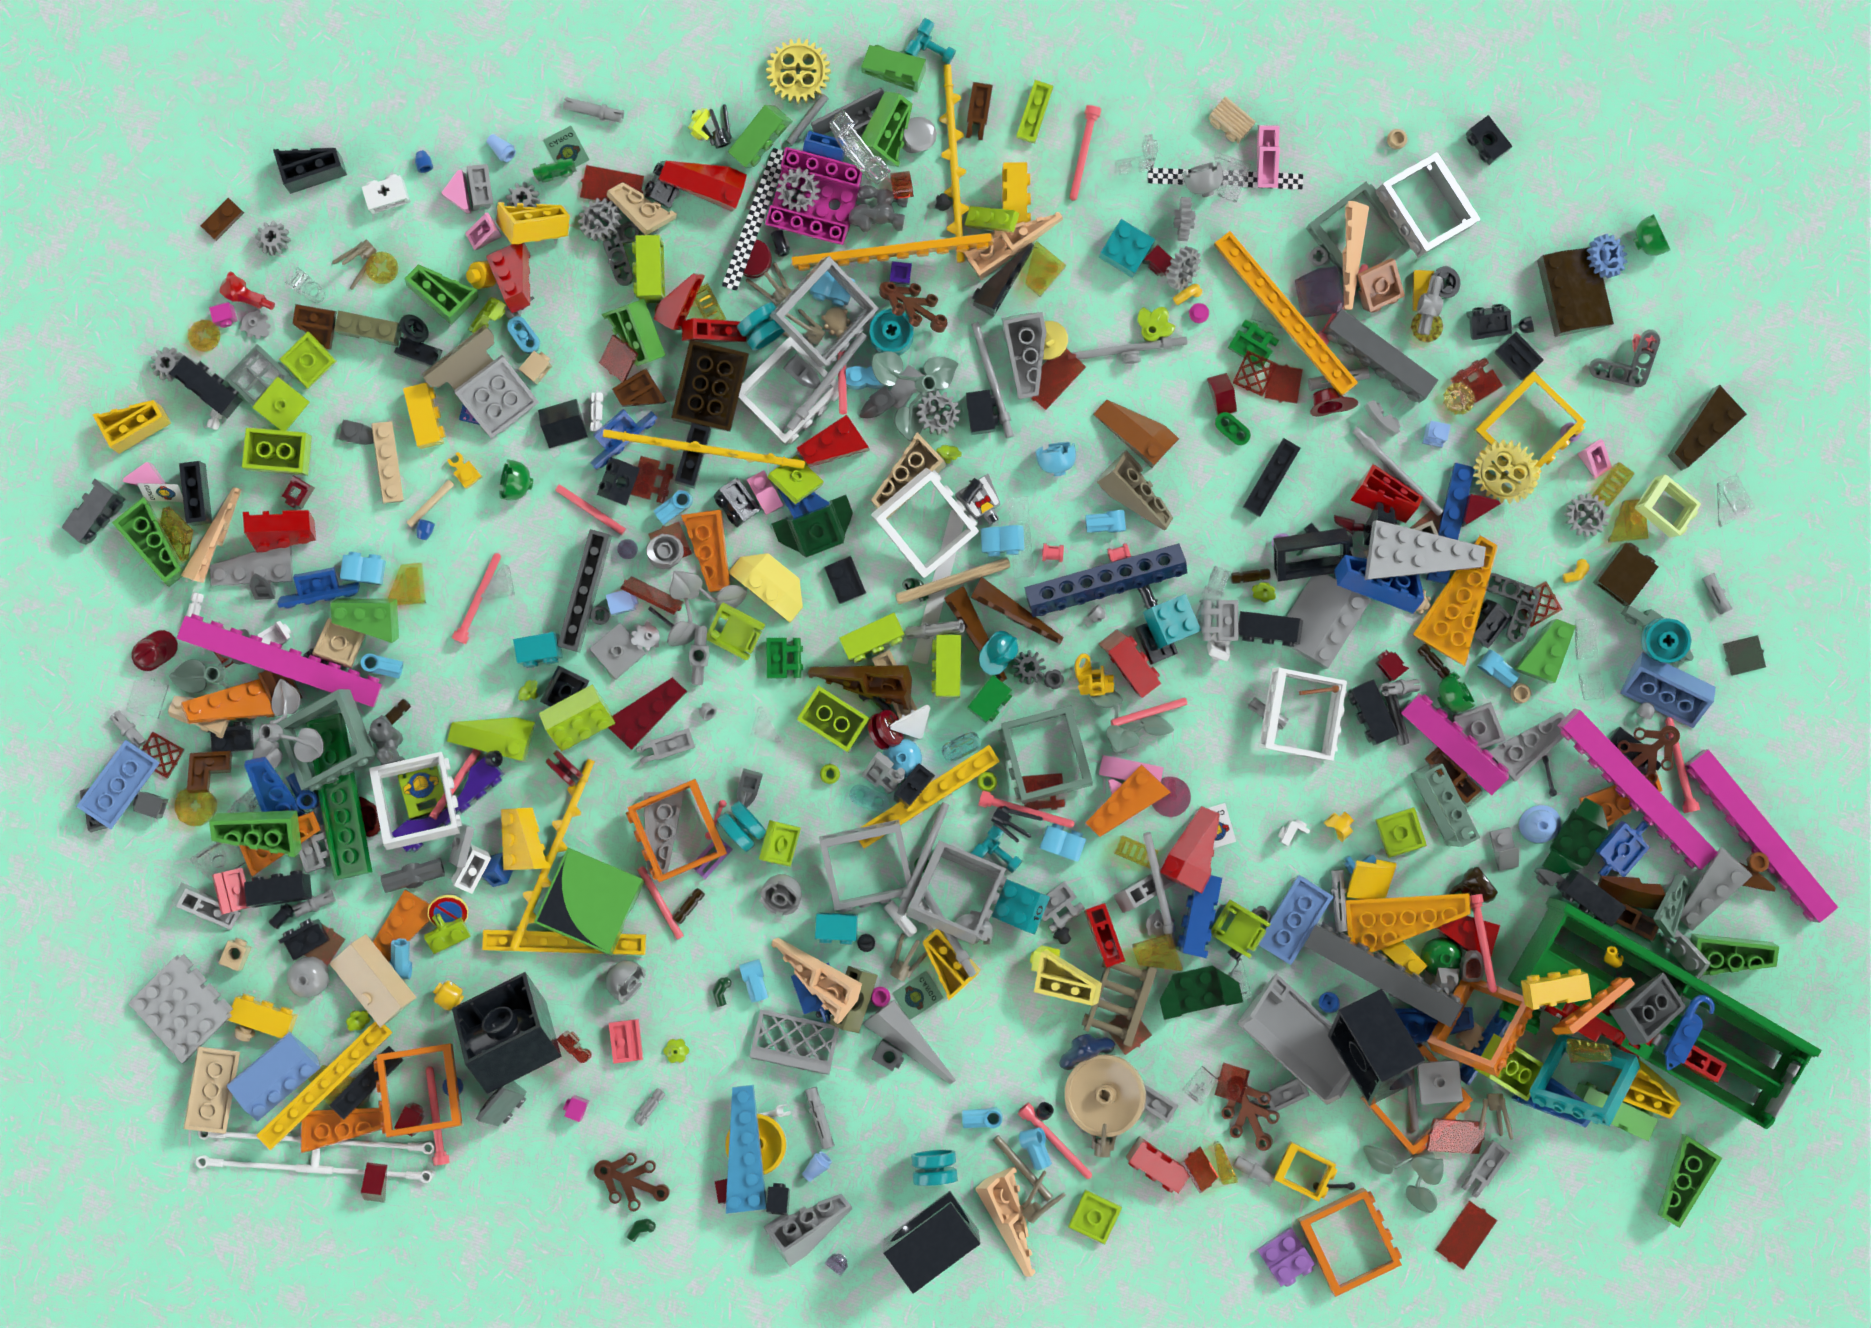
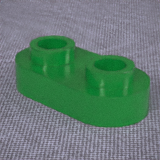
M1223 412L1216 417V428L1234 444L1245 445L1250 440V430L1232 414ZM1222 419L1229 421L1228 426H1222ZM1243 432L1244 438L1238 439L1236 434Z

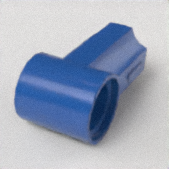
M295 772L286 777L299 808L311 810L318 806V795L311 792V790H301ZM307 795L312 798V803L309 806L304 804V798Z

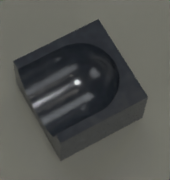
M526 972L452 1008L465 1065L487 1094L562 1057L547 1003Z
M1383 989L1338 1010L1328 1037L1368 1105L1371 1106L1412 1085L1413 1081L1407 1072L1423 1064L1425 1059Z
M948 1191L884 1239L883 1254L912 1294H914L981 1244L979 1229L952 1192Z

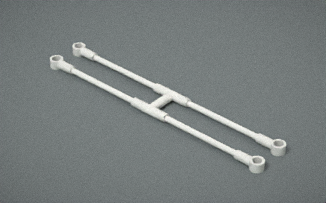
M198 1131L199 1138L203 1140L226 1137L259 1139L256 1136L257 1134L226 1132V1134L208 1132L206 1137L202 1134L203 1131ZM301 1135L298 1137L285 1136L281 1141L301 1143ZM345 1140L335 1143L340 1145L408 1149L409 1151H423L425 1154H431L435 1150V1144L432 1141L403 1144ZM426 1144L431 1145V1151L426 1150ZM320 1148L312 1150L311 1165L224 1161V1159H213L206 1155L196 1159V1165L199 1168L207 1166H236L296 1170V1172L319 1174H365V1170L334 1168L333 1166L319 1165ZM201 1158L205 1159V1165L200 1163ZM430 1170L423 1172L387 1171L388 1177H404L406 1179L421 1180L423 1183H428L433 1179V1173ZM424 1173L429 1174V1180L424 1179Z

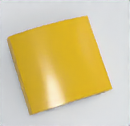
M1376 859L1375 864L1357 860L1347 889V897L1358 899L1387 897L1397 866L1396 863Z

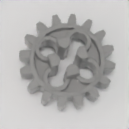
M800 167L797 168L796 172L790 169L789 175L786 173L782 175L784 180H778V183L782 185L776 189V191L781 192L778 199H784L782 205L789 204V210L796 207V211L800 212L801 207H803L807 211L808 204L813 207L815 205L813 200L819 199V196L816 195V193L821 191L820 188H816L819 180L814 181L815 174L809 176L808 169L804 172H801ZM803 177L806 180L805 184L801 186V191L803 192L797 196L798 202L795 203L792 201V196L797 192L795 188L800 184L799 178ZM787 182L792 183V184H791L792 187H795V188H793V189H788V188L786 187V183H787ZM804 191H810L811 197H806Z
M1181 197L1179 210L1174 211L1173 225L1174 228L1178 229V241H1188L1190 229H1194L1195 211L1191 209V197Z
M596 198V203L594 204L589 201L590 206H583L585 212L579 213V216L582 218L578 221L581 225L580 230L588 239L592 238L595 242L598 238L603 242L605 236L611 239L612 232L617 234L615 228L621 227L618 221L622 219V216L619 214L620 209L613 201L609 202L606 198L602 202L599 198ZM596 213L601 220L605 221L608 224V226L605 227L600 222V220L595 219L592 214Z
M1185 246L1184 249L1180 248L1179 254L1175 253V259H1171V266L1167 268L1169 273L1166 277L1168 278L1167 283L1170 284L1169 286L1182 290L1183 287H1188V283L1192 284V278L1197 276L1196 271L1200 269L1198 264L1201 260L1199 259L1200 253H1198V250Z
M936 391L935 396L929 392L928 399L926 397L921 399L924 404H918L917 407L921 411H918L916 415L921 416L918 423L925 424L923 430L930 428V434L936 430L937 435H940L942 430L947 434L949 432L948 427L951 429L955 428L953 422L959 421V418L955 415L960 414V410L955 409L958 406V402H952L953 396L947 398V392L940 395L939 391ZM931 401L937 402V408L931 405ZM944 406H949L951 409L950 412L944 411L941 416L935 415L932 420L926 418L927 414L933 415L936 409L937 411H942ZM940 417L946 421L945 425L939 423Z
M1588 493L1584 498L1581 494L1578 496V500L1575 498L1571 500L1573 505H1567L1566 508L1570 512L1565 513L1564 516L1569 517L1570 520L1566 521V524H1572L1570 531L1576 529L1577 536L1584 533L1585 538L1589 537L1590 533L1592 536H1596L1597 531L1600 533L1604 531L1602 526L1609 524L1605 521L1606 518L1610 517L1605 512L1609 507H1603L1605 500L1599 502L1598 495L1591 498V493ZM1578 505L1583 506L1582 511L1578 510ZM1593 505H1595L1598 509L1597 512L1590 514L1589 519L1582 521V526L1578 525L1577 520L1585 517L1586 512L1591 511ZM1593 520H1596V526L1592 525Z

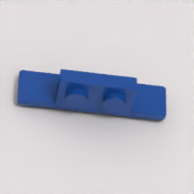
M624 409L621 410L593 434L605 450L590 462L595 469L604 467L614 454H620L624 450V446L630 442L604 438V429L619 432L626 431V433L640 435L639 433L644 429H649L655 424L657 416L651 411L635 423Z
M334 567L295 574L293 579L297 594L281 596L277 605L278 608L284 607L288 609L295 607L297 604L304 603L305 605H310L323 599L324 601H331L339 596L352 597L358 593L360 585L359 582L339 586Z
M1499 1009L1482 1033L1484 1039L1478 1041L1479 1047L1474 1046L1471 1053L1481 1056L1493 1034L1501 1038L1504 1037L1503 1033L1510 1022L1499 1017ZM1463 1063L1460 1067L1461 1081L1470 1085L1478 1071L1474 1070V1067Z

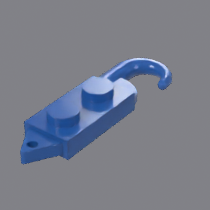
M1699 995L1694 997L1685 1014L1681 1017L1663 1052L1666 1058V1070L1669 1071L1680 1063H1685L1703 1028L1702 1019L1695 1014L1698 1005L1701 1002L1708 1003L1710 1007L1709 1013L1713 1014L1715 1006L1713 1000L1708 996Z

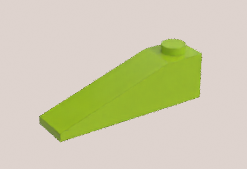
M517 717L452 722L447 742L485 752L497 750L504 757L526 761L536 722Z

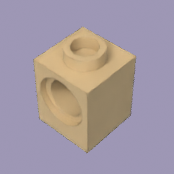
M533 351L519 370L535 384H538L552 368V365L549 363L550 358L543 352L538 354Z
M240 938L229 940L218 964L236 971L243 970L252 947L246 945L247 941ZM234 948H237L240 951V956L238 959L234 958L232 955V951Z

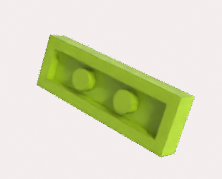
M1034 80L1016 138L1035 144L1051 97L1053 85Z
M970 206L964 225L976 229L1014 232L1020 213L1015 210Z

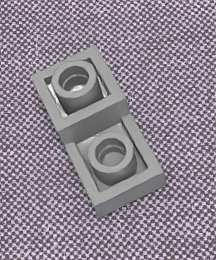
M908 365L901 374L902 376L910 377L925 376L911 365ZM898 378L890 390L898 402L894 407L899 409L907 405L912 394L917 392L914 381Z
M1372 400L1364 406L1371 418L1384 431L1392 436L1400 432V424L1397 418L1392 417L1391 414L1383 417L1384 411L1380 403Z

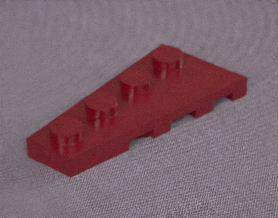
M672 677L614 714L612 717L615 724L608 728L633 750L688 691Z

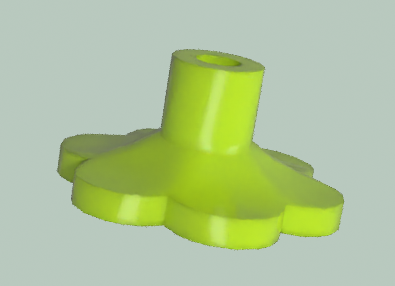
M942 445L936 451L940 454V457L944 458L946 464H950L952 460L962 456V452L955 446Z
M1261 582L1259 585L1252 587L1255 599H1260L1264 603L1269 602V600H1275V588L1270 586L1268 582Z
M528 680L519 689L518 699L520 701H527L530 698L535 700L538 697L536 692L538 682L536 680Z
M366 1010L361 1012L352 1011L350 1017L346 1020L348 1030H362L365 1024L370 1022L369 1013Z
M670 1039L663 1052L668 1056L670 1063H675L676 1061L682 1063L689 1053V1047L685 1045L683 1039Z

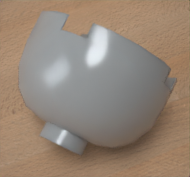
M1212 162L1191 168V173L1188 174L1184 171L1182 177L1190 192L1202 194V197H1208L1213 195V191L1221 185L1223 170L1220 162H1217V166H1213Z
M785 874L772 876L763 885L760 898L761 903L772 913L783 912V915L792 914L799 907L802 897L801 887L791 876Z
M971 911L970 914H963L955 923L974 930L981 912ZM984 921L982 926L985 927L982 938H977L975 943L977 944L979 940H983L984 945H990L993 928L990 921Z
M316 957L298 959L291 965L287 973L289 988L300 997L311 998L319 995L329 984L328 967L322 960Z
M621 961L616 965H612L607 971L606 987L609 993L620 1002H623V999L628 1001L640 989L642 983L638 982L641 977L645 978L646 970L633 961Z

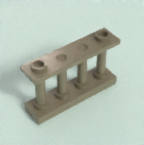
M1102 962L1101 967L1104 970L1100 979L1102 983L1100 997L1103 989L1107 988L1133 997V1000L1136 1002L1134 1008L1127 1009L1104 1001L1099 997V1002L1091 1006L1089 1014L1085 1013L1082 1021L1083 1030L1089 1032L1092 1026L1118 1035L1120 1039H1123L1122 1044L1131 1047L1157 969L1148 966L1147 970L1143 969L1142 971L1122 963L1106 968L1104 962ZM1110 968L1140 978V981H1143L1141 988L1135 990L1107 980ZM1097 1007L1127 1017L1129 1020L1127 1028L1123 1027L1122 1029L1094 1019Z

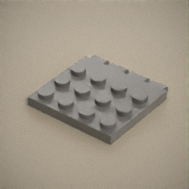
M185 954L181 957L178 955L174 957L128 1003L181 1063L186 1062L197 1051L198 1046L201 1047L232 1017L230 1012L233 1010L224 998L220 1001L217 1000L221 995L211 983L206 986L204 985L207 979L197 968L191 971L190 968L194 964Z

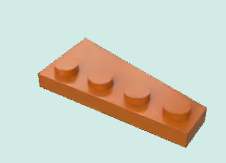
M722 510L681 515L683 522H685L688 536L692 541L695 555L699 560L709 592H719L722 588L730 585Z
M260 679L181 702V707L188 723L213 722L219 719L235 720L236 718L246 717L253 719L260 716L274 717L275 715Z
M1141 764L1085 823L1101 837L1171 792Z
M1649 774L1647 779L1654 780L1655 775ZM1658 778L1652 785L1661 792L1663 790ZM1615 785L1579 797L1580 804L1586 797L1603 807L1608 827L1633 809L1629 805L1631 801L1626 796L1624 798L1615 791L1617 788Z
M313 811L298 816L302 843L321 829ZM239 845L251 876H254L285 855L283 853H270L268 850L250 849L248 846Z
M407 889L403 891L373 941L388 962L391 960L392 940L402 938L410 941L430 921L428 918V906L430 903Z
M1616 978L1610 983L1611 986L1598 992L1593 999L1583 1004L1551 1029L1556 1035L1574 1034L1633 987L1635 983L1631 978Z
M379 1108L355 1109L343 1120L334 1110L311 1111L301 1121V1153L382 1130L381 1122L384 1121V1115L380 1113Z

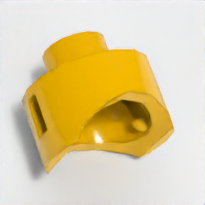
M487 260L471 263L466 272V279L474 288H490L496 284V279Z
M1345 811L1340 816L1333 812L1323 824L1327 827L1335 828L1337 839L1343 842L1353 832L1350 825L1354 820Z

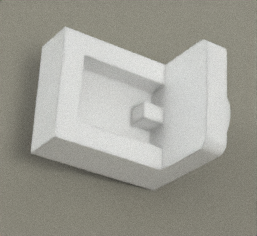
M279 620L275 625L257 634V636L263 638V643L270 644V641L282 645L289 641L291 638L289 634L291 632L285 623L282 624Z
M1212 633L1211 641L1207 643L1208 654L1215 660L1228 661L1231 641H1217V633Z
M1298 819L1295 822L1289 820L1287 826L1281 828L1278 837H1280L1278 842L1289 846L1297 829L1306 834L1310 830L1306 828V823Z

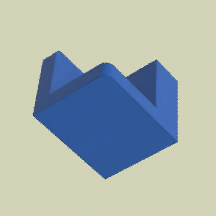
M503 852L491 855V859L482 877L492 887L508 884L513 870H503Z

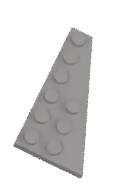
M1375 520L1372 523L1365 580L1480 568L1484 565L1486 547Z

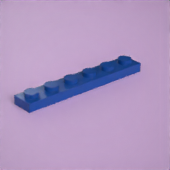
M1454 463L1443 507L1444 511L1442 512L1438 528L1439 536L1455 540L1459 538L1475 471L1472 466ZM1450 571L1428 573L1426 580L1446 585L1449 580Z

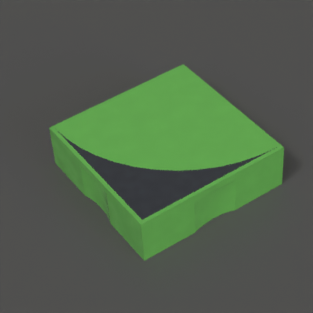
M567 848L534 923L612 956L623 932L625 920L636 903L644 885V880L571 848Z

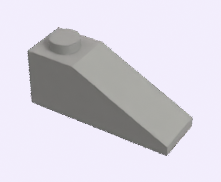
M1152 873L1113 895L1122 913L1135 909L1157 895ZM1161 874L1164 891L1176 884Z
M182 882L172 899L176 907L229 930H232L241 913L238 910L221 915L218 899Z

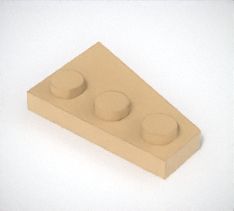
M623 182L607 192V197L645 235L676 219L677 213L672 210L670 212L661 208V204L656 201L653 203L644 198V194Z
M174 696L168 710L170 717L189 725H197L201 730L211 731L217 737L223 738L229 720L219 719L213 722L188 723L182 710L181 702L194 698Z

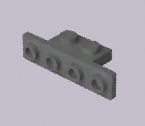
M879 88L811 122L813 132L824 135L835 130L839 138L845 141L864 132L873 116L871 111L877 108L884 94L883 89Z

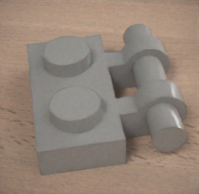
M1203 600V608H1201V615H1203V627H1201L1203 641H1211V633H1217V641H1238V600H1216L1217 608H1211V600ZM1211 615H1217V627H1211Z
M878 751L862 773V776L876 788L881 785L885 788V793L890 794L897 789L898 783H901L904 779L905 770L903 768L894 770L892 768L894 763Z
M324 824L319 825L321 829L320 834H314L301 843L302 849L299 852V856L305 873L326 867L324 858L330 857ZM324 840L327 851H321L318 841Z
M1063 881L1046 894L1050 899L1042 919L1044 922L1049 918L1054 920L1048 926L1054 933L1059 928L1065 927V923L1073 917L1077 918L1085 907L1081 902L1076 906L1072 905L1071 901L1077 897L1066 882ZM1066 906L1069 911L1059 918L1056 913Z

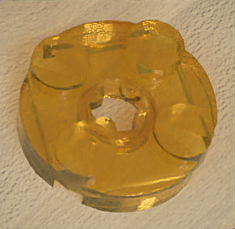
M187 788L178 793L175 800V812L179 821L189 826L205 825L217 811L216 797L210 791L206 793H188ZM195 800H197L198 804H201V808H197V812L191 808V804Z

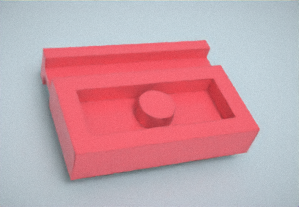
M243 867L212 875L221 915L250 908L246 907L244 886L246 879Z
M639 1019L609 1022L613 1064L643 1060Z

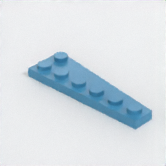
M754 1085L732 1087L726 1214L764 1210L767 1208Z

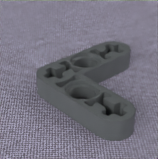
M632 221L622 224L621 227H616L617 234L611 233L613 237H617L614 239L616 247L620 245V248H612L610 241H606L608 239L607 236H605L603 241L617 283L622 286H628L633 281V273L623 245L635 242L637 235H645L644 233L640 234L638 227ZM629 227L636 230L635 235L631 238L625 236V230ZM658 229L655 230V231H653V232H651V233L648 234V235H654V234H656L657 231H658ZM616 252L623 254V260L619 263L612 260V256ZM623 266L624 272L629 274L626 281H623L622 278L619 279L621 272L619 268L615 270V267Z
M1654 330L1644 331L1640 337L1631 365L1596 358L1589 364L1590 373L1598 379L1633 387L1644 386L1648 380L1660 344V336ZM1653 335L1655 341H1651L1649 348L1653 350L1643 349L1642 347L1647 348L1648 345L1646 338H1650ZM1641 354H1648L1650 356L1647 363H1640L1638 361ZM1601 364L1602 368L1609 369L1608 375L1605 370H1599L1596 373L1594 366L1598 367ZM1638 367H1640V368H1646V370L1641 369V372H1640V375H1641V377H1643V378H1642V379H1638V381L1635 382V379L1633 378V376H1637V375H1638V372H1639ZM1616 368L1624 370V374L1619 378L1613 376V371Z
M1491 573L1489 579L1493 577L1494 582L1499 584L1501 580L1505 582L1501 586V591H1498L1500 586L1493 585L1489 587V583L1486 590L1517 602L1506 635L1512 643L1521 642L1526 637L1538 604L1539 591L1530 585ZM1507 584L1515 585V594L1510 595L1506 593L1505 586ZM1521 587H1523L1522 592L1529 593L1532 591L1535 599L1528 601L1527 596L1520 595V598H1517V595L1520 593ZM1520 609H1525L1528 612L1527 620H1520L1517 614ZM1514 621L1519 624H1525V628L1521 626L1519 629L1521 637L1518 636L1516 639L1513 638L1514 634L1511 633L1518 626V624H1514Z

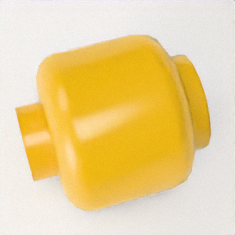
M450 980L445 981L443 984L439 982L432 992L436 994L434 1002L447 1011L459 1005L464 998L462 995L463 989Z

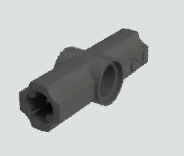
M438 858L421 864H407L401 870L380 876L384 892L388 893L405 887H419L426 881L445 876V871L441 859Z

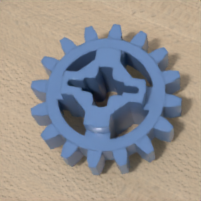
M1604 234L1594 238V241L1589 243L1592 248L1587 249V252L1590 253L1587 260L1592 262L1589 266L1595 267L1594 273L1600 272L1601 278L1606 276L1608 279L1620 275V271L1625 270L1623 264L1628 262L1624 259V256L1627 255L1626 252H1623L1625 245L1620 246V239L1614 240V235L1608 236V234Z

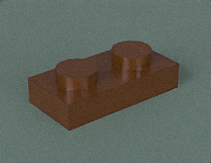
M227 198L200 226L217 241L244 212L230 198Z

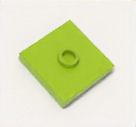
M306 332L279 359L307 389L337 362L310 332Z
M277 376L252 408L280 430L287 431L310 401Z
M797 455L791 458L801 460ZM806 464L804 469L789 466L782 467L780 465L768 474V478L795 504L820 488L824 483Z
M1415 807L1375 819L1387 858L1427 846Z
M769 820L759 860L791 867L801 828Z
M1085 1189L1068 1227L1105 1245L1122 1206Z

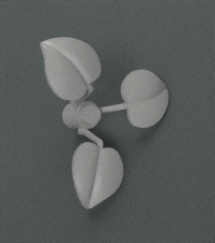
M673 571L669 592L672 598L685 600L688 621H679L671 628L667 639L669 646L684 645L695 639V627L698 625L692 623L688 599H695L699 592H701L712 602L716 603L715 608L717 611L723 602L736 608L745 599L747 589L738 585H729L717 593V598H713L702 589V580L699 576L689 572Z
M284 679L278 681L272 697V710L276 716L281 717L271 720L270 724L260 726L258 733L261 739L257 742L252 759L266 757L274 769L280 765L283 758L282 751L278 748L279 743L276 742L280 738L297 741L294 745V754L302 762H312L323 753V741L316 730L302 728L299 736L294 737L284 735L282 728L277 725L278 722L287 718V714H294L300 706L299 692Z

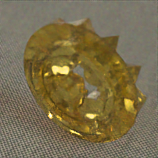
M377 252L368 258L366 272L372 281L378 284H387L396 278L398 263L391 254ZM385 260H387L385 267L390 271V273L382 271V273H380L379 276H377L379 269L378 267H376V265H374V263L382 264L383 262H385Z
M1417 313L1412 319L1410 327L1413 336L1419 341L1427 343L1435 341L1443 331L1441 317H1433L1430 334L1422 335L1418 333L1422 315Z
M200 319V321L193 323L191 328L188 329L189 334L187 338L191 346L198 351H210L220 341V330L210 320ZM204 330H206V334H208V336H210L211 339L203 338V340H201V337L197 334V332L203 333Z
M1454 383L1443 394V404L1454 415H1463L1474 406V393L1466 384ZM1464 394L1461 399L1462 403L1454 404L1455 396Z

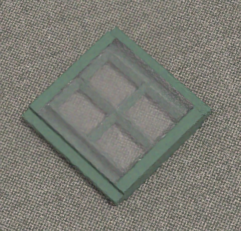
M256 344L224 379L253 406L277 376L286 383L291 380L292 376L262 347Z

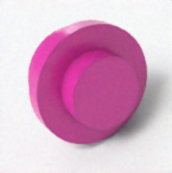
M1196 303L1190 308L1189 317L1195 323H1203L1209 317V309L1202 303Z
M885 987L874 988L870 998L871 1002L877 1007L886 1006L890 1001V992Z

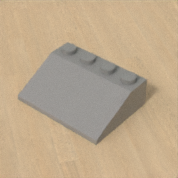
M1329 575L1311 577L1287 617L1301 618L1303 620L1300 644H1294V647L1290 648L1324 669L1329 668L1371 599L1337 586V580Z

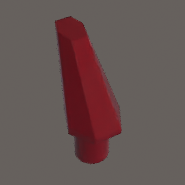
M1334 515L1335 523L1342 528H1346V531L1354 535L1355 531L1364 532L1365 524L1355 523L1353 519Z

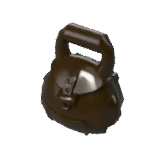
M1474 867L1465 872L1462 882L1454 886L1450 890L1449 895L1455 894L1457 891H1461L1462 894L1469 893L1470 896L1482 894L1483 903H1489L1496 898L1495 896L1498 891L1481 869Z

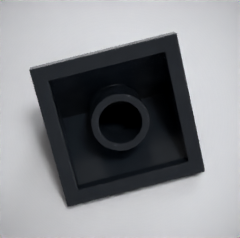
M577 399L538 410L540 426L549 449L588 438Z
M558 665L540 702L551 707L585 689L590 680Z

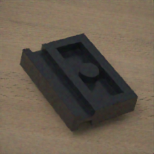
M1517 331L1494 352L1521 381L1544 361Z
M851 556L824 567L839 604L866 594Z
M1147 623L1135 628L1150 665L1178 654L1174 643L1158 649Z

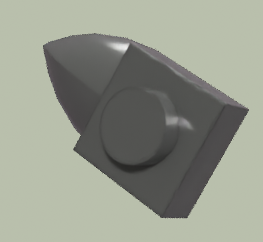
M797 353L783 367L786 372L803 386L816 389L820 384L816 371Z
M887 386L882 387L869 397L870 399L861 410L860 418L877 417L898 403Z
M343 419L339 435L340 440L363 445L374 443L371 427Z
M255 573L250 579V589L254 599H275L276 591L272 581L266 580Z
M743 768L737 789V801L739 800L747 808L757 796L763 773Z

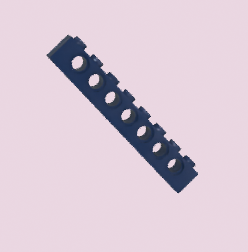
M1180 543L1024 587L1026 599L1032 617L1044 616L1047 613L1061 611L1068 607L1082 605L1110 595L1121 594L1131 589L1142 588L1144 585L1159 583L1173 577H1180L1188 573L1187 562Z

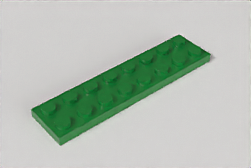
M342 713L310 720L306 723L307 728L316 730L323 741V753L313 761L315 776L352 757L346 723ZM355 773L340 775L337 781L322 785L323 788L318 790L334 881L373 872Z

